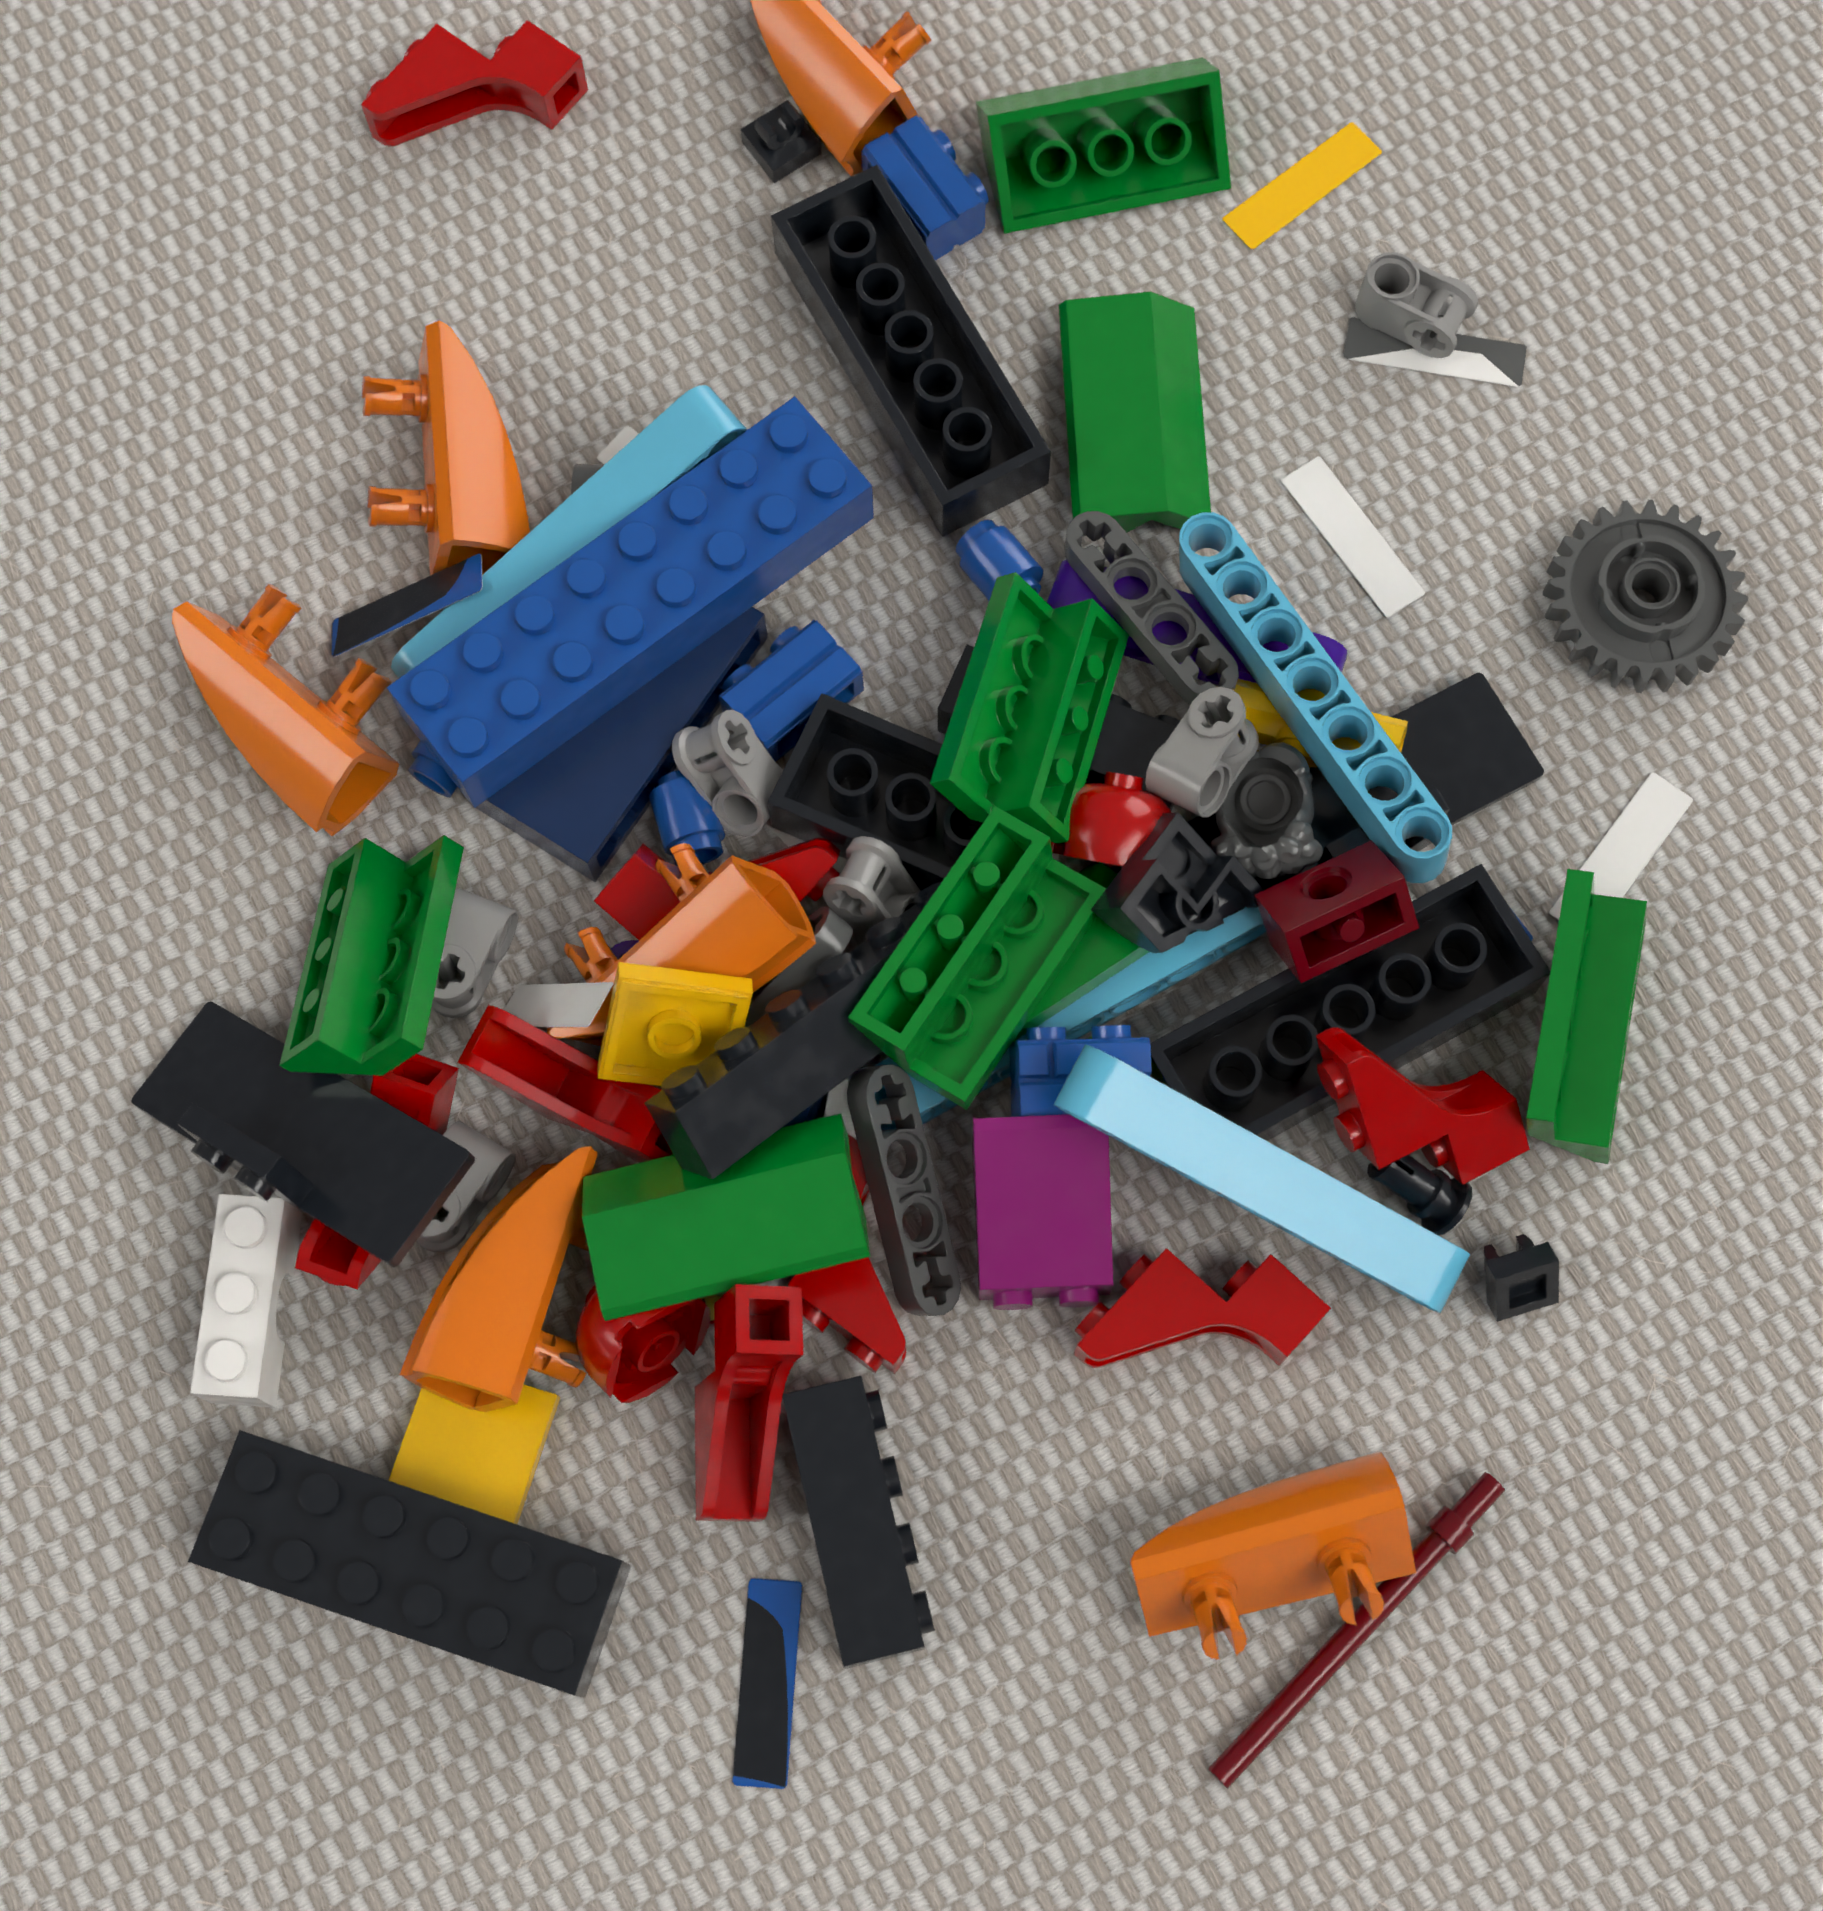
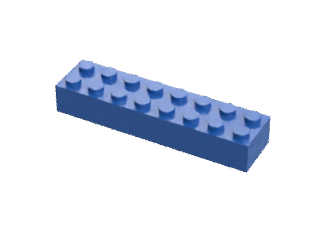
M794 396L393 682L387 689L400 715L471 805L476 808L874 518L872 484Z

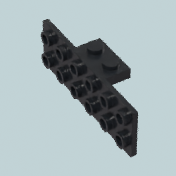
M1475 673L1392 716L1393 718L1408 721L1401 754L1448 816L1451 825L1540 780L1544 774L1543 767L1482 673ZM1318 767L1309 768L1313 776L1311 786L1314 797V816L1311 827L1314 839L1323 848L1321 859L1314 865L1306 866L1297 874H1286L1284 877L1276 879L1254 878L1264 890L1371 841ZM1377 786L1368 791L1373 798L1382 801H1389L1398 796L1395 791L1387 787ZM1215 813L1210 817L1203 818L1198 816L1187 822L1210 848H1212V840L1221 835L1216 823ZM1418 836L1404 841L1410 849L1417 852L1432 843L1429 839Z
M207 1002L132 1097V1104L194 1143L195 1146L191 1149V1152L219 1173L224 1174L229 1167L237 1170L238 1173L234 1179L262 1200L267 1202L274 1193L390 1267H397L475 1162V1157L464 1147L338 1074L290 1072L279 1065L285 1043L216 1003Z

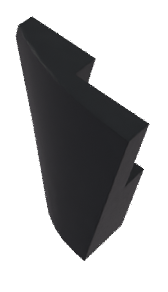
M1178 812L1164 813L1159 818L1151 834L1128 859L1091 910L1108 926L1132 943L1151 953H1163L1183 943L1186 937L1194 932L1209 931L1223 924L1224 918L1243 910L1245 907L1257 908L1258 905L1254 895L1264 891V889L1234 856L1218 857Z

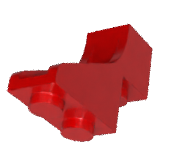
M529 20L514 35L505 37L499 43L491 60L436 23L422 39H417L408 47L403 60L385 79H380L372 85L361 106L372 137L385 146H396L481 113L497 110L527 115L553 130L588 91L581 56Z
M818 837L749 860V862L775 871L789 884L799 902L806 895L816 902L823 895V890L830 879L840 875L832 866L837 862L841 850L829 840ZM644 843L594 899L597 905L638 940L644 937L680 903V900L667 881L656 870L657 860H665Z
M492 1005L487 1006L457 1063L543 1117L590 1133L635 1162L641 1163L674 1155L644 1104L662 1089L648 1084L598 1079L597 1060L503 1009Z
M1333 1027L1315 1035L1323 1058V1062L1317 1065L1318 1075L1328 1094L1336 1101L1339 1115L1333 1118L1336 1132L1350 1152L1353 1153L1359 1150L1378 1170L1421 1149L1427 1161L1434 1168L1444 1167L1456 1180L1464 1185L1530 1150L1517 1099L1485 1071L1481 1070L1472 1076L1451 1084L1440 1086L1420 1085L1407 1079L1341 1028Z
M415 1054L385 1075H373L370 1093L443 1135L448 1126L459 1068ZM314 1219L299 1247L295 1268L319 1276L326 1283L348 1286L358 1290L381 1260Z
M848 1134L852 1174L862 1206L864 1207L870 1192L857 1140ZM869 1257L797 1274L788 1283L787 1287H802L803 1321L820 1333H823L829 1325L847 1338L849 1342L844 1350L864 1367L876 1373L880 1366L883 1365L895 1374L904 1363L906 1358L905 1337Z
M1166 1248L1155 1261L1144 1254L1119 1281V1284L1127 1291L1110 1309L1102 1302H1099L1080 1322L1074 1331L1082 1340L1076 1345L1074 1355L1088 1367L1101 1368L1197 1336L1223 1334L1252 1344L1280 1366L1329 1312L1331 1307L1272 1254L1258 1268L1249 1260L1240 1267L1222 1288L1231 1297L1226 1302Z
M735 1284L714 1303L715 1371L695 1386L696 1521L761 1522L767 1517L783 1392L791 1368L803 1356L802 1287Z

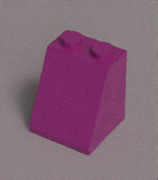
M1071 1115L973 1118L972 1160L979 1300H993V1308L996 1310L1028 1309L1033 1307L1032 1298L1059 1297V1306L1068 1308L1097 1305L1099 1303V1296L1110 1295L1113 1287L1109 1136Z

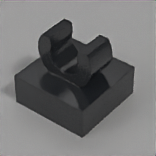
M789 100L740 129L743 145L774 184L822 154L820 139Z
M1524 1234L1516 1236V1252L1500 1257L1497 1255L1496 1249L1492 1244L1484 1246L1487 1304L1497 1322L1559 1303V1260L1549 1242L1534 1246V1243L1528 1236Z

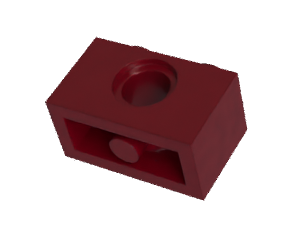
M1372 840L1254 895L1271 946L1300 983L1419 928L1405 876Z

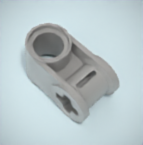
M1387 252L1376 256L1369 263L1355 307L1358 317L1368 327L1382 331L1407 343L1424 355L1432 358H1445L1454 351L1457 345L1456 333L1463 320L1470 318L1474 314L1478 306V298L1475 292L1462 281L1433 271L1411 260L1406 255ZM1380 289L1391 291L1394 294L1385 293ZM1449 296L1453 298L1451 304L1445 302ZM1431 331L1437 333L1434 338H1430Z
M1225 687L1210 688L1200 693L1192 701L1188 711L1166 743L1161 745L1155 752L1149 763L1145 784L1151 794L1203 818L1210 817L1216 813L1227 797L1230 787L1248 761L1255 755L1259 746V736L1252 722L1246 719V707L1238 693ZM1204 713L1206 714V716H1207V718H1208V720H1209V722H1210V725H1209V723H1208V721H1207V719H1206Z
M726 710L715 716L712 724L700 729L697 727H686L677 732L672 741L674 761L679 771L712 806V810L719 818L723 828L734 835L742 837L754 836L760 832L770 818L767 802L783 769L772 759L757 738L750 722L741 713L735 710ZM732 730L734 734L730 735L728 731ZM700 758L701 763L695 762V759Z
M866 836L854 838L846 849L847 862L838 877L830 879L823 890V898L827 905L853 928L852 935L858 946L867 940L866 932L872 926L887 918L898 917L915 905L914 898L920 892V889L902 865L899 855L893 848L883 841Z
M455 889L432 1002L434 1011L449 1018L464 1017L475 1011L482 1001V997L498 963L505 956L511 945L518 924L519 915L517 910L463 889ZM457 973L463 979L461 983L452 982ZM441 980L451 981L447 984L445 990L439 984Z
M461 1121L453 1123L443 1136L467 1149L475 1157V1162L437 1212H441L444 1208L448 1215L443 1222L432 1219L416 1241L422 1248L432 1252H447L456 1248L465 1239L466 1234L487 1203L497 1195L505 1184L516 1160L515 1153Z

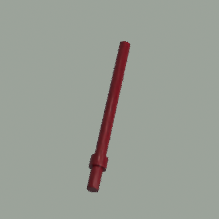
M1484 1472L1451 1509L1443 1506L1425 1525L1428 1533L1412 1549L1416 1573L1382 1581L1377 1587L1384 1601V1609L1380 1616L1372 1620L1362 1603L1354 1611L1356 1625L1344 1622L1209 1766L1208 1770L1223 1786L1228 1789L1449 1551L1457 1554L1472 1538L1474 1532L1471 1527L1505 1492L1504 1487L1492 1475Z

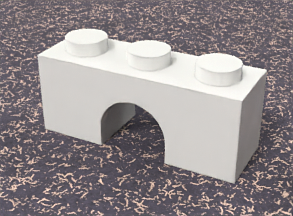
M219 1194L190 1391L191 1394L209 1403L276 1408L285 1342L277 1334V1300L283 1278L294 1277L302 1213L282 1198L270 1197L266 1202L258 1196Z

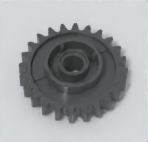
M1649 499L1640 514L1635 513L1631 504L1626 500L1620 505L1616 517L1607 509L1601 507L1593 519V525L1583 519L1578 521L1572 533L1573 537L1564 536L1557 549V553L1560 556H1554L1547 569V573L1553 578L1548 580L1543 590V596L1556 600L1550 604L1545 618L1552 621H1562L1553 637L1555 642L1571 640L1575 644L1568 659L1572 662L1582 657H1588L1591 660L1588 676L1591 678L1603 669L1610 671V683L1613 688H1616L1624 677H1630L1633 680L1636 693H1642L1650 679L1655 680L1662 692H1667L1675 680V675L1688 686L1698 675V668L1706 673L1711 672L1719 661L1718 655L1725 656L1735 643L1731 636L1736 635L1745 622V619L1736 613L1741 612L1748 602V596L1734 591L1738 589L1746 577L1745 572L1727 569L1737 553L1735 550L1718 551L1715 548L1722 534L1719 530L1702 535L1699 532L1701 516L1697 515L1687 523H1683L1679 520L1678 505L1674 504L1666 515H1659L1654 501ZM1633 589L1648 591L1654 596L1657 603H1647L1640 600L1635 595Z

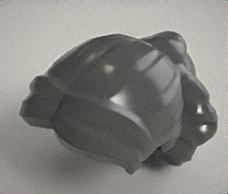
M1284 742L1271 743L1264 746L1261 750H1257L1232 784L1223 804L1215 813L1216 823L1221 835L1212 840V851L1218 857L1234 856L1253 878L1276 879L1282 878L1286 874H1297L1306 866L1317 863L1323 854L1322 845L1314 839L1311 827L1314 816V797L1311 786L1313 776L1310 773L1305 757L1299 750Z

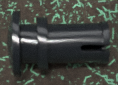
M1409 1154L1379 1170L1372 1163H1369L1367 1167V1174L1370 1178L1380 1182L1405 1200L1409 1212L1415 1217L1421 1218V1226L1438 1236L1454 1228L1469 1208L1472 1199V1187L1469 1182L1462 1185L1455 1178L1450 1179L1442 1170H1429Z

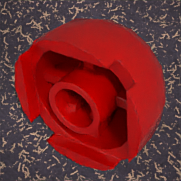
M1106 772L1104 784H1085L1076 793L1070 811L1069 840L1059 844L1051 842L1052 853L1124 866L1132 854L1151 834L1162 814L1172 812L1160 797L1142 791L1144 778Z
M595 1284L586 1296L585 1306L582 1309L575 1331L579 1361L589 1376L610 1398L613 1394L621 1403H631L642 1399L666 1385L679 1373L671 1363L681 1354L684 1348L694 1356L702 1345L710 1326V1309L698 1298L605 1321L600 1309Z

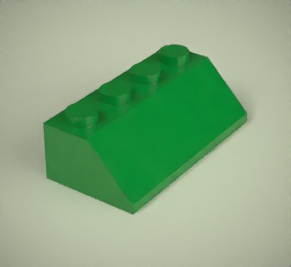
M1203 57L976 102L984 161L1004 234L1232 189L1220 70Z

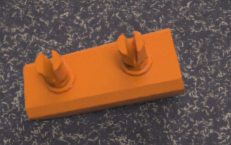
M750 0L757 25L772 61L793 100L825 147L848 174L853 176L861 173V151L864 146L885 133L891 134L895 127L916 115L918 116L905 91L896 82L893 75L925 44L927 45L931 41L930 36L920 24L916 25L910 13L905 11L901 15L902 17L874 45L868 48L866 45L861 46L822 6L820 0Z
M439 320L425 326L418 361L419 374L417 380L363 376L362 398L365 399L362 411L363 416L412 415L417 416L418 422L422 423L425 476L424 489L419 490L369 486L368 508H371L368 523L370 527H376V525L424 526V531L428 533L430 576L476 554L482 555L483 575L530 532L528 514L515 457L493 396L473 358L450 326Z
M268 583L263 594L238 627L231 625L220 615L187 601L174 608L172 625L184 660L214 716L257 774L315 832L323 828L331 836L335 835L352 822L397 775L399 763L365 736L358 725L386 687L391 685L392 682L389 678L375 673L377 668L358 658L355 666L339 685L332 697L326 702L271 658L272 654L268 651L270 646L294 615L302 609L299 604L286 599L287 594Z
M682 843L670 848L678 866L660 859L656 862V870L664 877L680 900V903L619 960L603 938V933L597 927L585 928L578 932L585 948L566 943L564 952L573 961L587 983H614L618 963L623 962L751 978L752 990L755 992L816 944V939L809 919L789 884L775 871L731 855L709 875L695 855L693 847L688 843ZM614 984L589 1027H547V1034L558 1039L567 1038L601 1047Z
M591 1146L577 1148L557 1163L540 1166L512 1188L485 1216L460 1249L437 1287L417 1328L400 1371L401 1376L446 1400L468 1409L489 1412L517 1404L528 1369L566 1382L567 1385L574 1388L582 1383L587 1373L563 1360L568 1359L579 1362L576 1343L542 1331L541 1328L568 1245L571 1244L589 1252L582 1220L583 1177L591 1175L598 1155Z
M1381 1452L1288 1477L1215 1503L1157 1534L1138 1548L1130 1560L1149 1637L1198 1626L1201 1646L1205 1655L1220 1660L1218 1632L1223 1631L1236 1655L1242 1652L1247 1645V1636L1241 1626L1239 1615L1334 1593L1342 1620L1348 1624L1356 1625L1353 1606L1354 1597L1360 1598L1370 1617L1374 1620L1380 1616L1384 1609L1383 1598L1380 1592H1378L1375 1583L1416 1573L1406 1510L1400 1487L1388 1461Z

